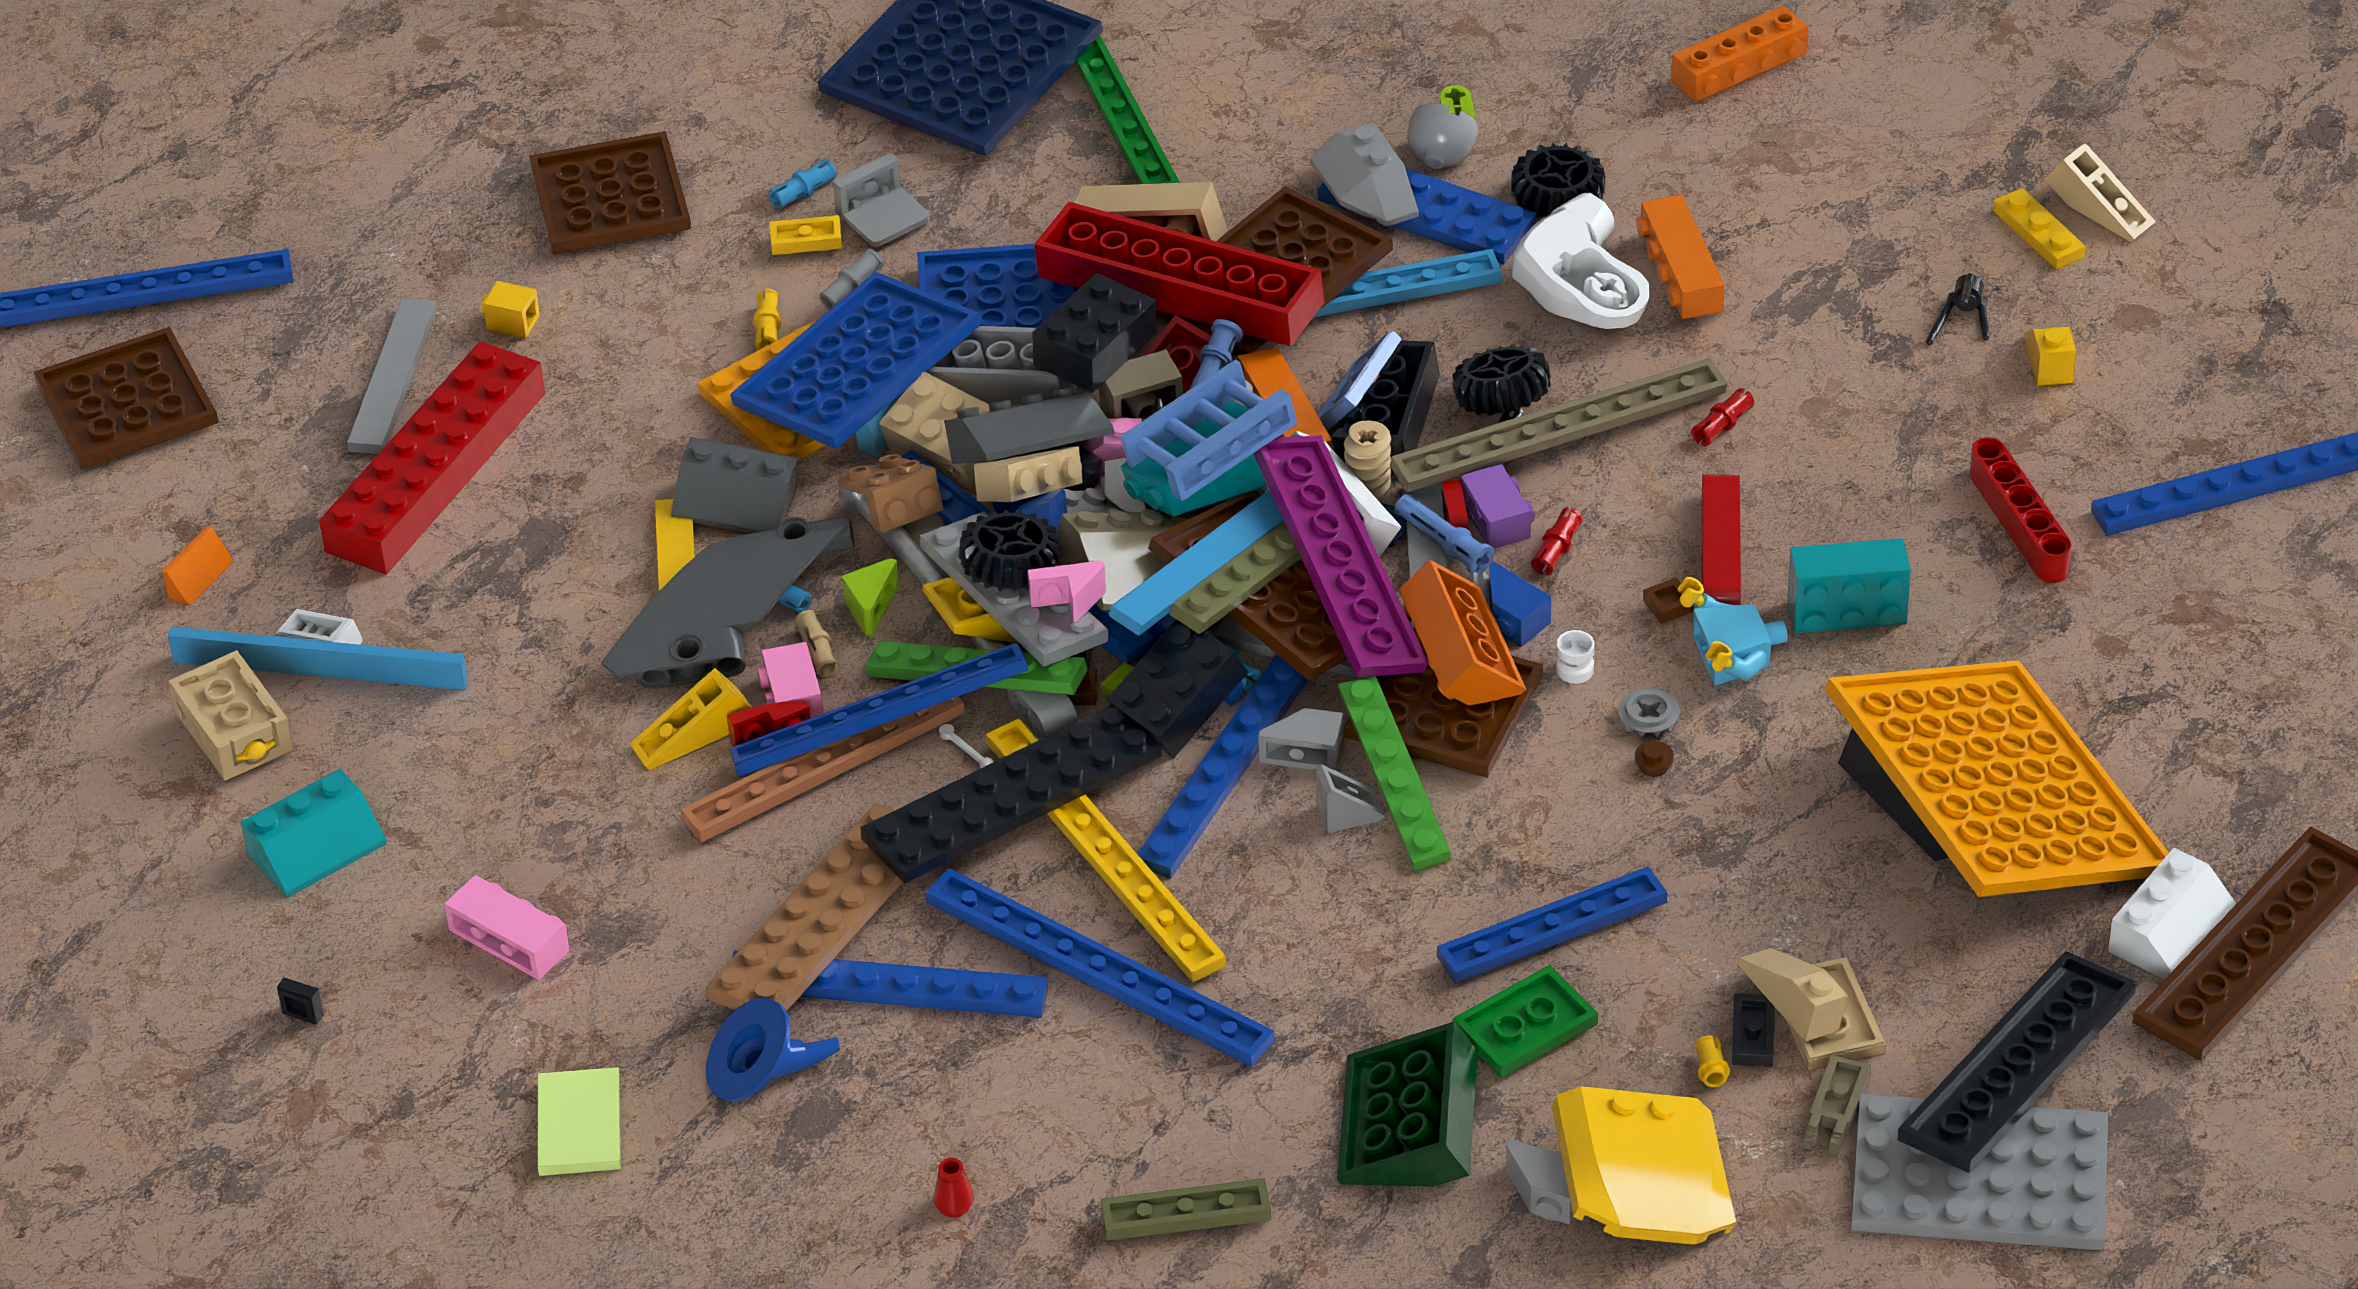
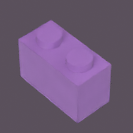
M1502 464L1461 475L1467 514L1485 544L1490 545L1494 549L1531 538V522L1535 519L1533 507L1529 500L1524 501L1516 478L1514 476L1510 477Z

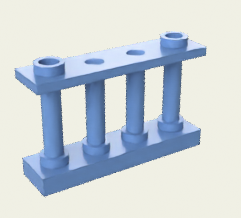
M1235 359L1121 435L1120 439L1130 467L1133 468L1146 458H1151L1165 468L1173 496L1183 501L1296 425L1297 419L1291 396L1282 389L1265 400L1248 390L1241 364ZM1235 399L1250 408L1249 411L1237 419L1221 410V408ZM1206 418L1222 428L1207 439L1191 429ZM1176 438L1193 447L1179 458L1163 449L1164 446Z

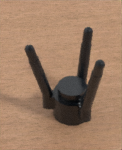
M1969 273L1960 276L1956 280L1954 292L1948 294L1947 302L1926 340L1928 345L1933 344L1953 306H1957L1960 310L1966 312L1977 308L1982 338L1984 340L1989 339L1986 310L1988 300L1982 296L1984 284L1979 277Z

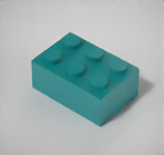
M1904 539L1790 547L1787 603L1794 633L1907 624L1911 568Z

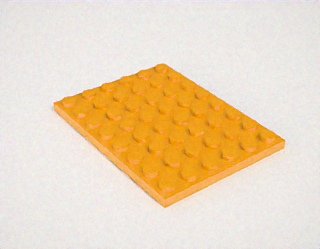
M2019 660L1831 677L1828 679L1824 689L1978 897L2148 878L2169 854Z

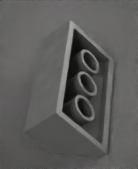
M1073 387L1052 390L1053 397L1043 399L1042 393L1020 397L1021 404L1011 406L1010 400L988 404L990 411L980 413L978 407L957 410V418L944 420L952 464L987 462L1115 434L1114 428L1090 393H1074Z

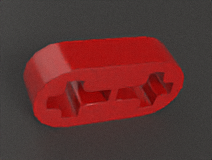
M1461 480L1442 481L1441 491L1445 521L1455 528L1461 527L1469 530Z

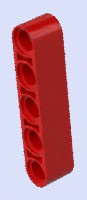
M1992 437L1976 440L1972 445L1970 478L2035 574L2045 582L2056 583L2065 580L2070 566L2072 546L2070 539L2005 445L2000 440Z
M1702 474L1703 593L1718 602L1730 605L1741 604L1740 475Z

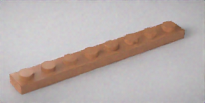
M955 697L765 767L681 808V819L702 843L965 714L964 702L959 697Z

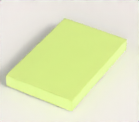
M619 1067L538 1073L539 1176L620 1170L621 1110Z

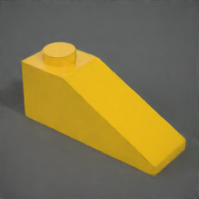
M714 668L629 744L645 767L652 770L728 736L727 715L752 708V706L739 688Z

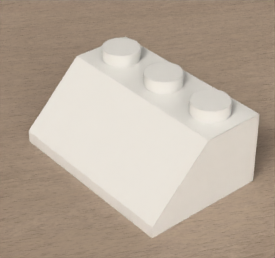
M2173 848L2112 919L2108 952L2165 980L2236 905V902L2209 864Z

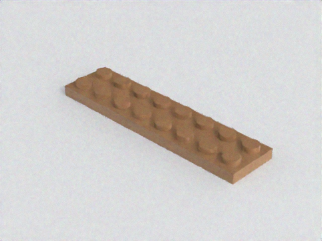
M877 803L872 805L705 987L708 1000L734 1010L750 1000L764 997L782 1004L786 1011L794 1004L902 884L899 877L861 839L860 827L895 811L894 809Z

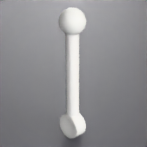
M951 724L940 726L939 734L941 739L953 741L979 763L980 768L994 762L991 758H984L954 733V727Z

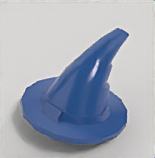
M767 997L753 999L734 1010L719 1028L710 1046L706 1062L707 1084L713 1094L728 1102L746 1100L762 1090L770 1080L818 1064L840 1050V1041L837 1037L808 1043L790 1039V1019L783 1005Z

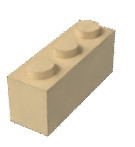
M1056 446L974 464L977 501L1014 502L1081 484L1082 464L1079 446Z

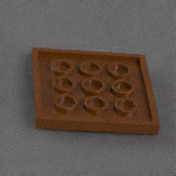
M666 131L529 155L553 254L691 229L689 212Z
M170 327L34 371L36 384L81 469L219 423L215 408Z
M1419 641L1425 656H1427L1423 644ZM1512 656L1527 690L1521 695L1471 706L1455 698L1450 700L1445 697L1438 689L1437 683L1439 681L1434 670L1429 665H1427L1423 673L1376 676L1410 756L1488 778L1543 676V664ZM1348 718L1344 725V737L1359 741L1352 722Z

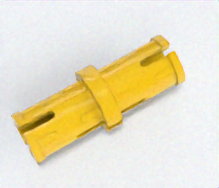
M768 288L765 289L764 300L762 290L756 295L757 311L753 315V326L755 325L756 329L755 347L757 350L769 345V342L777 341V331L781 326V316H779L778 312L779 295L775 290Z

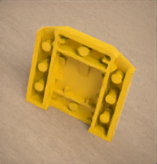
M1584 1086L1556 1095L1551 1107L1574 1218L1582 1221L1586 1215L1604 1224V1232L1615 1237L1693 1245L1706 1241L1710 1234L1723 1231L1724 1235L1731 1232L1736 1220L1711 1110L1699 1099Z

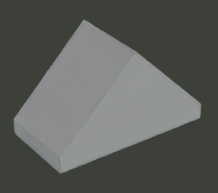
M1319 764L1315 768L1316 807L1327 833L1378 822L1385 817L1374 789L1323 764Z

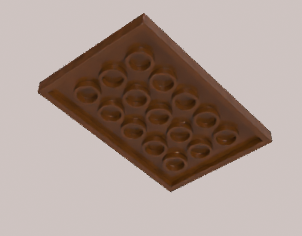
M1286 186L1216 241L1320 269L1324 304L1321 308L1393 250L1391 238ZM1156 310L1157 316L1169 322L1175 316L1171 313ZM1178 316L1212 335V325ZM1243 334L1241 341L1236 342L1232 355L1238 357V355L1273 349L1279 343Z
M1253 490L1233 497L1152 537L1148 549L1165 564H1169L1262 495L1258 491ZM1302 559L1296 561L1292 566L1228 613L1229 616L1308 680L1348 660ZM1406 613V616L1411 624L1412 619Z

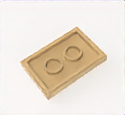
M1847 957L1812 964L1825 969L1848 995L1837 1032L1805 1042L1786 1020L1807 1070L1827 1067L1831 1055L1859 1060L1885 1054L1886 1043Z

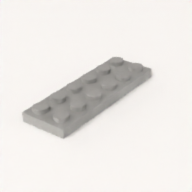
M984 511L920 535V548L1043 667L1108 642V629L1089 611L1077 622L1073 623L1069 603L1031 608L1029 590L1017 588L1014 593L1012 589H1003L999 592L998 588L994 586L985 589L983 582L974 583L972 576L965 575L961 559H959L962 531L967 529L969 522H976L977 516L989 517Z

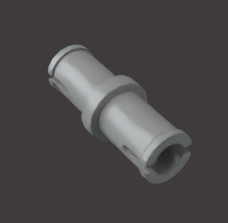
M867 249L850 267H844L839 272V277L819 294L822 304L827 309H832L874 272L884 266L882 258L874 250Z

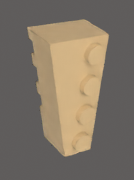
M1212 182L1082 186L1074 202L1217 241L1228 232Z

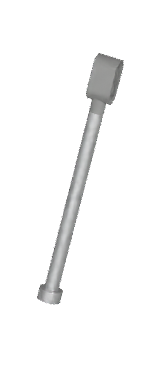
M839 488L838 497L851 513H861L872 525L867 497ZM902 526L879 533L922 584L947 578ZM968 636L978 649L998 650L1006 647L1002 641ZM1007 689L1008 697L1014 710L1039 739L1078 721L1074 705L1066 694Z

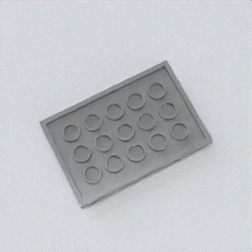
M1861 1094L1858 1113L1851 1231L2104 1251L2108 1112L2031 1106L1970 1173H1967L1897 1140L1898 1128L1926 1098Z

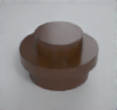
M1660 741L1645 742L1638 746L1635 751V762L1640 771L1647 776L1657 777L1664 775L1674 761V753L1671 747Z

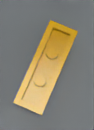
M2020 188L1994 200L1993 211L2056 270L2085 257L2086 246L2025 189Z

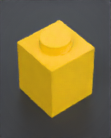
M496 281L490 293L484 295L481 303V313L485 316L487 330L526 338L540 316L536 289Z

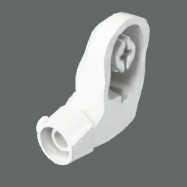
M1582 193L1554 209L1549 216L1536 223L1523 236L1514 252L1513 279L1527 289L1547 311L1558 316L1598 328H1626L1640 319L1649 300V283L1641 272L1617 260L1601 247L1614 230V218L1605 202L1591 193Z

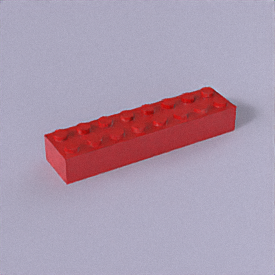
M1069 201L1034 244L1038 275L1041 278L1081 288L1092 276L1098 273L1155 299L1156 310L1210 325L1218 319L1228 320L1238 325L1242 329L1243 334L1290 347L1324 304L1320 269Z
M479 341L319 519L324 551L387 575L545 395L541 362Z

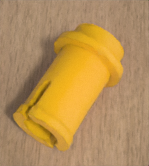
M1713 1035L1700 1037L1695 1043V1051L1697 1052L1700 1064L1697 1072L1698 1077L1708 1087H1719L1727 1081L1730 1074V1067L1723 1059L1721 1041L1717 1037L1714 1039Z

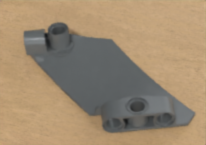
M844 516L807 522L801 517H790L782 521L778 529L747 534L709 544L690 560L648 603L601 661L602 666L617 678L636 676L638 684L648 689L696 683L702 680L714 668L726 678L739 675L746 668L743 634L747 633L752 625L761 623L786 590L820 553L855 548L850 517Z

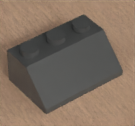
M690 437L680 464L671 517L693 519V523L748 534L778 529L780 523L788 515L797 490L798 458Z

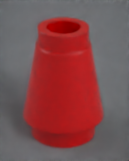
M956 1158L944 1159L938 1167L933 1202L943 1215L960 1217L969 1211L974 1202V1193L963 1168V1163Z

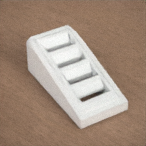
M296 609L275 633L277 637L350 644L362 643V636L353 619ZM306 624L307 626L302 631H300L301 628Z

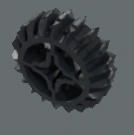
M1552 142L1550 147L1539 145L1537 151L1527 150L1525 156L1518 157V162L1513 166L1511 173V191L1517 206L1536 212L1537 219L1543 216H1549L1554 209L1582 193H1591L1600 200L1603 199L1606 175L1604 168L1600 164V159L1593 158L1592 151L1582 152L1581 146L1571 148L1567 142L1563 146H1556Z
M1512 344L1509 347L1499 346L1491 350L1487 348L1485 352L1474 353L1472 358L1464 359L1462 364L1455 367L1456 372L1452 374V385L1459 406L1464 407L1467 412H1475L1476 415L1487 413L1489 416L1495 413H1502L1504 415L1512 410L1517 412V409L1529 407L1531 402L1541 400V396L1547 394L1548 388L1551 386L1550 369L1547 360H1545L1544 353H1540L1537 348H1528L1526 345L1516 347Z
M1005 509L1004 513L999 514L990 511L989 517L977 516L976 522H969L967 529L962 531L959 559H961L965 575L972 576L974 583L983 582L985 589L994 586L998 588L999 592L1003 589H1012L1014 593L1017 588L1029 590L1028 570L1059 566L1061 562L1060 536L1056 533V527L1048 525V520L1045 518L1037 519L1035 513L1025 515L1021 510L1016 513H1009L1007 509Z

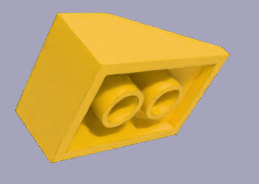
M951 577L923 584L922 591L954 634L1020 644Z

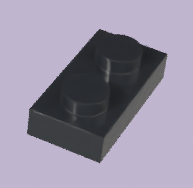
M1734 994L1732 1065L1773 1067L1774 1005L1765 995Z

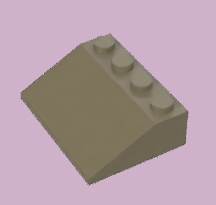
M1150 509L1143 510L1142 512L1112 510L1110 513H1093L1083 510L1078 513H1062L1056 532L1060 536L1061 542L1060 564L1070 565L1104 560L1106 593L1096 604L1102 611L1110 610L1111 605L1167 565L1148 549L1151 538L1195 517V515L1189 511L1171 516L1165 512H1157Z

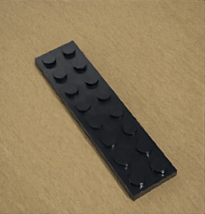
M1110 705L860 827L861 839L905 884L1162 757V745L1146 730L1125 716L1121 710Z
M2065 951L1898 1128L1897 1140L1970 1173L2133 997L2136 990V981Z

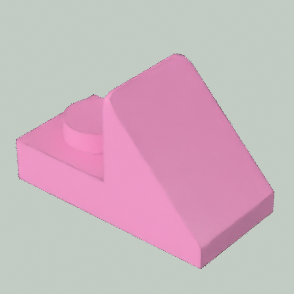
M1104 560L1028 570L1031 608L1069 603L1073 623L1077 622L1106 593Z

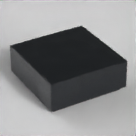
M283 977L277 986L282 1013L317 1025L324 1016L319 988Z

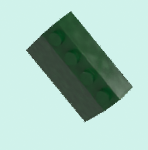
M1455 1021L1347 1055L1337 1180L1341 1185L1434 1187L1470 1176L1477 1049Z

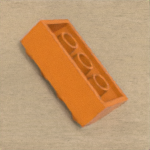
M1428 560L1399 588L1405 603L1404 610L1413 621L1416 628L1415 635L1423 644L1427 654L1426 658L1429 662L1428 665L1434 670L1439 681L1437 687L1445 697L1450 700L1455 698L1471 706L1521 695L1527 690L1480 586Z

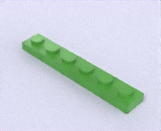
M879 641L865 664L868 677L913 681L995 650ZM1022 653L1028 671L985 687L1074 695L1088 668L1085 658L1068 657L1043 667L1030 653Z
M1376 676L1359 677L1338 684L1341 699L1414 872L1451 860L1448 844Z

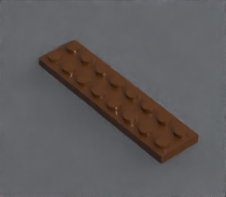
M2310 826L2134 1011L2132 1023L2202 1061L2357 895L2358 851Z

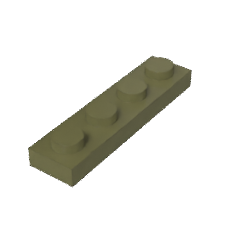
M1265 1178L1101 1198L1106 1241L1271 1220V1207Z

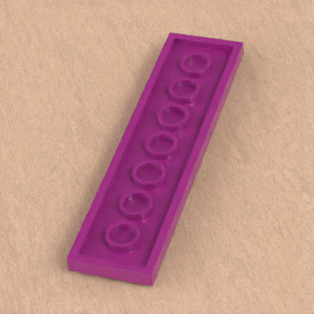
M1322 436L1279 437L1254 452L1253 455L1356 678L1423 673L1429 662Z

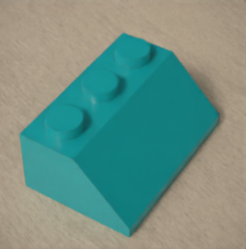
M340 768L240 821L247 854L287 898L387 844L386 838L361 790Z

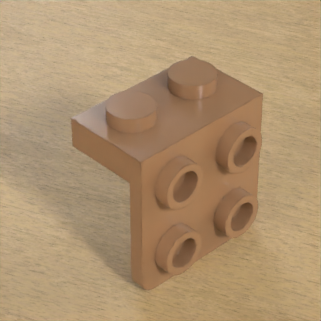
M899 454L883 456L879 459L878 464L870 467L858 466L848 470V475L838 478L840 488L867 497L873 530L879 533H884L944 510L935 468L921 464L918 460L901 458Z

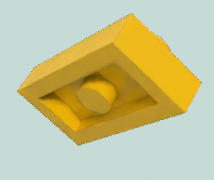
M839 215L769 222L772 255L843 249Z

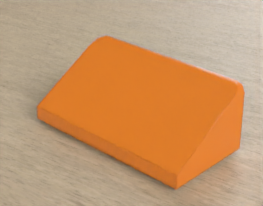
M205 527L162 570L168 598L184 605H191L233 563L231 554L212 527Z

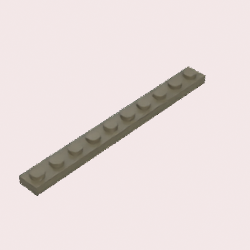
M1707 358L1392 456L1390 467L1405 491L1410 492L1724 394L1728 383L1711 358Z

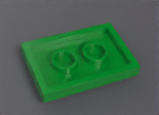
M1548 965L1452 1018V1022L1455 1021L1474 1045L1481 1059L1502 1078L1598 1024V1012L1551 965Z

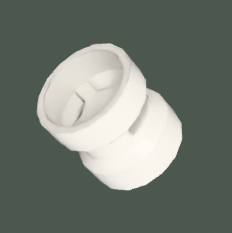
M1571 630L1561 634L1557 639L1558 658L1556 673L1565 682L1573 684L1583 683L1594 674L1593 656L1595 641L1587 632Z

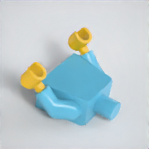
M1686 577L1678 587V591L1682 593L1680 596L1681 604L1684 607H1691L1694 604L1693 638L1714 685L1737 678L1743 681L1750 680L1759 671L1766 669L1770 665L1771 645L1787 642L1788 636L1784 621L1763 623L1756 606L1751 604L1730 605L1718 602L1703 593V585L1693 577Z

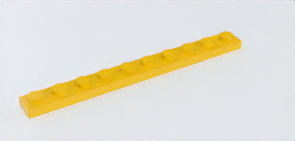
M1019 718L986 733L987 745L999 759L1038 741ZM1086 795L1047 813L1192 983L1226 967V955Z

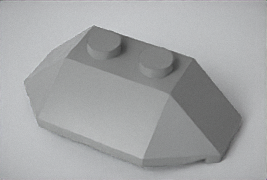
M1374 122L1328 138L1310 158L1311 165L1339 205L1362 216L1375 218L1378 223L1386 227L1419 217V211L1404 163Z

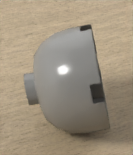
M1428 103L1417 106L1410 118L1407 139L1412 152L1426 166L1433 169H1441L1442 167L1461 163L1470 155L1475 145L1479 130L1476 121L1461 110L1459 116L1448 112L1450 106Z

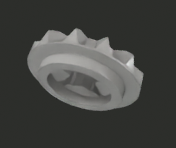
M1654 688L1638 689L1628 693L1620 701L1618 707L1619 722L1625 724L1627 732L1638 731L1641 738L1646 733H1652L1658 738L1661 731L1671 732L1673 725L1679 723L1680 707L1676 699L1665 691ZM1644 712L1648 714V716L1642 717V713ZM1654 712L1656 713V717H1653L1649 714Z

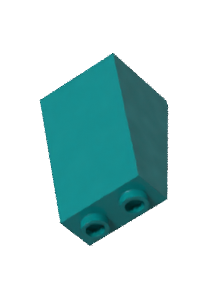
M1234 401L1221 408L1222 411L1234 419L1250 410ZM1206 418L1191 429L1207 439L1222 428ZM1179 438L1163 447L1164 450L1176 458H1179L1193 448ZM1253 454L1183 501L1173 496L1165 468L1151 458H1146L1133 468L1127 462L1120 466L1125 477L1123 481L1125 490L1133 499H1139L1149 504L1153 509H1159L1171 516L1186 513L1268 486Z

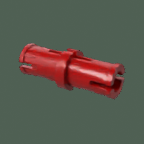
M1738 388L1723 403L1715 404L1710 409L1709 415L1692 428L1691 434L1693 439L1699 443L1706 436L1701 445L1708 446L1724 430H1731L1736 425L1737 419L1754 406L1755 402L1752 394L1747 391L1740 398L1745 389Z
M1568 507L1563 508L1553 527L1546 530L1542 537L1544 542L1531 561V566L1537 573L1543 575L1545 571L1546 576L1551 575L1560 557L1571 548L1572 542L1570 541L1583 522L1582 515L1576 509L1571 508L1569 512Z

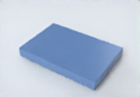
M1393 330L1389 331L1353 362L1318 413V417L1327 431L1357 406L1402 340Z

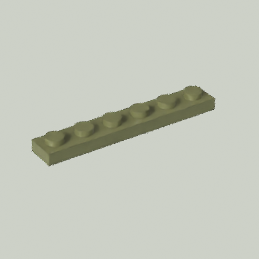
M1283 521L1173 602L1169 615L1198 634H1201L1292 566L1296 561H1299L1301 557L1285 522Z

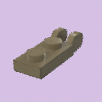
M1831 1055L1809 1112V1124L1803 1141L1804 1149L1813 1151L1818 1141L1820 1127L1822 1126L1833 1129V1134L1828 1141V1155L1838 1157L1844 1142L1845 1133L1850 1131L1859 1107L1861 1094L1864 1093L1869 1080L1871 1064Z

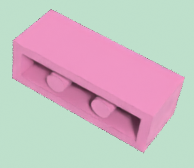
M477 875L473 876L444 903L448 927L451 932L537 980H540L570 951L566 925L554 915L549 916L535 908L529 901L519 899L504 891L498 884L494 882L489 883Z

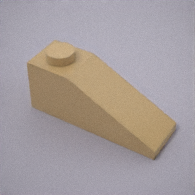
M2086 143L2066 157L2045 178L2046 182L2069 207L2129 242L2135 240L2155 223V220Z
M1773 948L1738 959V966L1805 1042L1838 1031L1848 995L1825 969Z

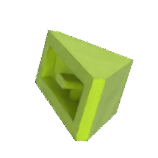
M889 558L842 576L844 603L866 636H874L899 588L897 560Z

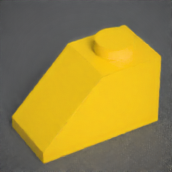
M2070 327L2033 329L2024 332V341L2037 386L2073 383L2076 347Z

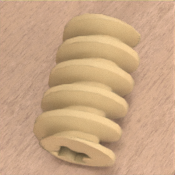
M1359 421L1351 425L1349 435L1344 441L1345 464L1373 496L1379 500L1389 492L1391 487L1390 431L1379 422Z

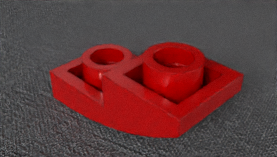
M780 702L756 706L727 715L730 743L734 747L810 719L809 706L806 702Z

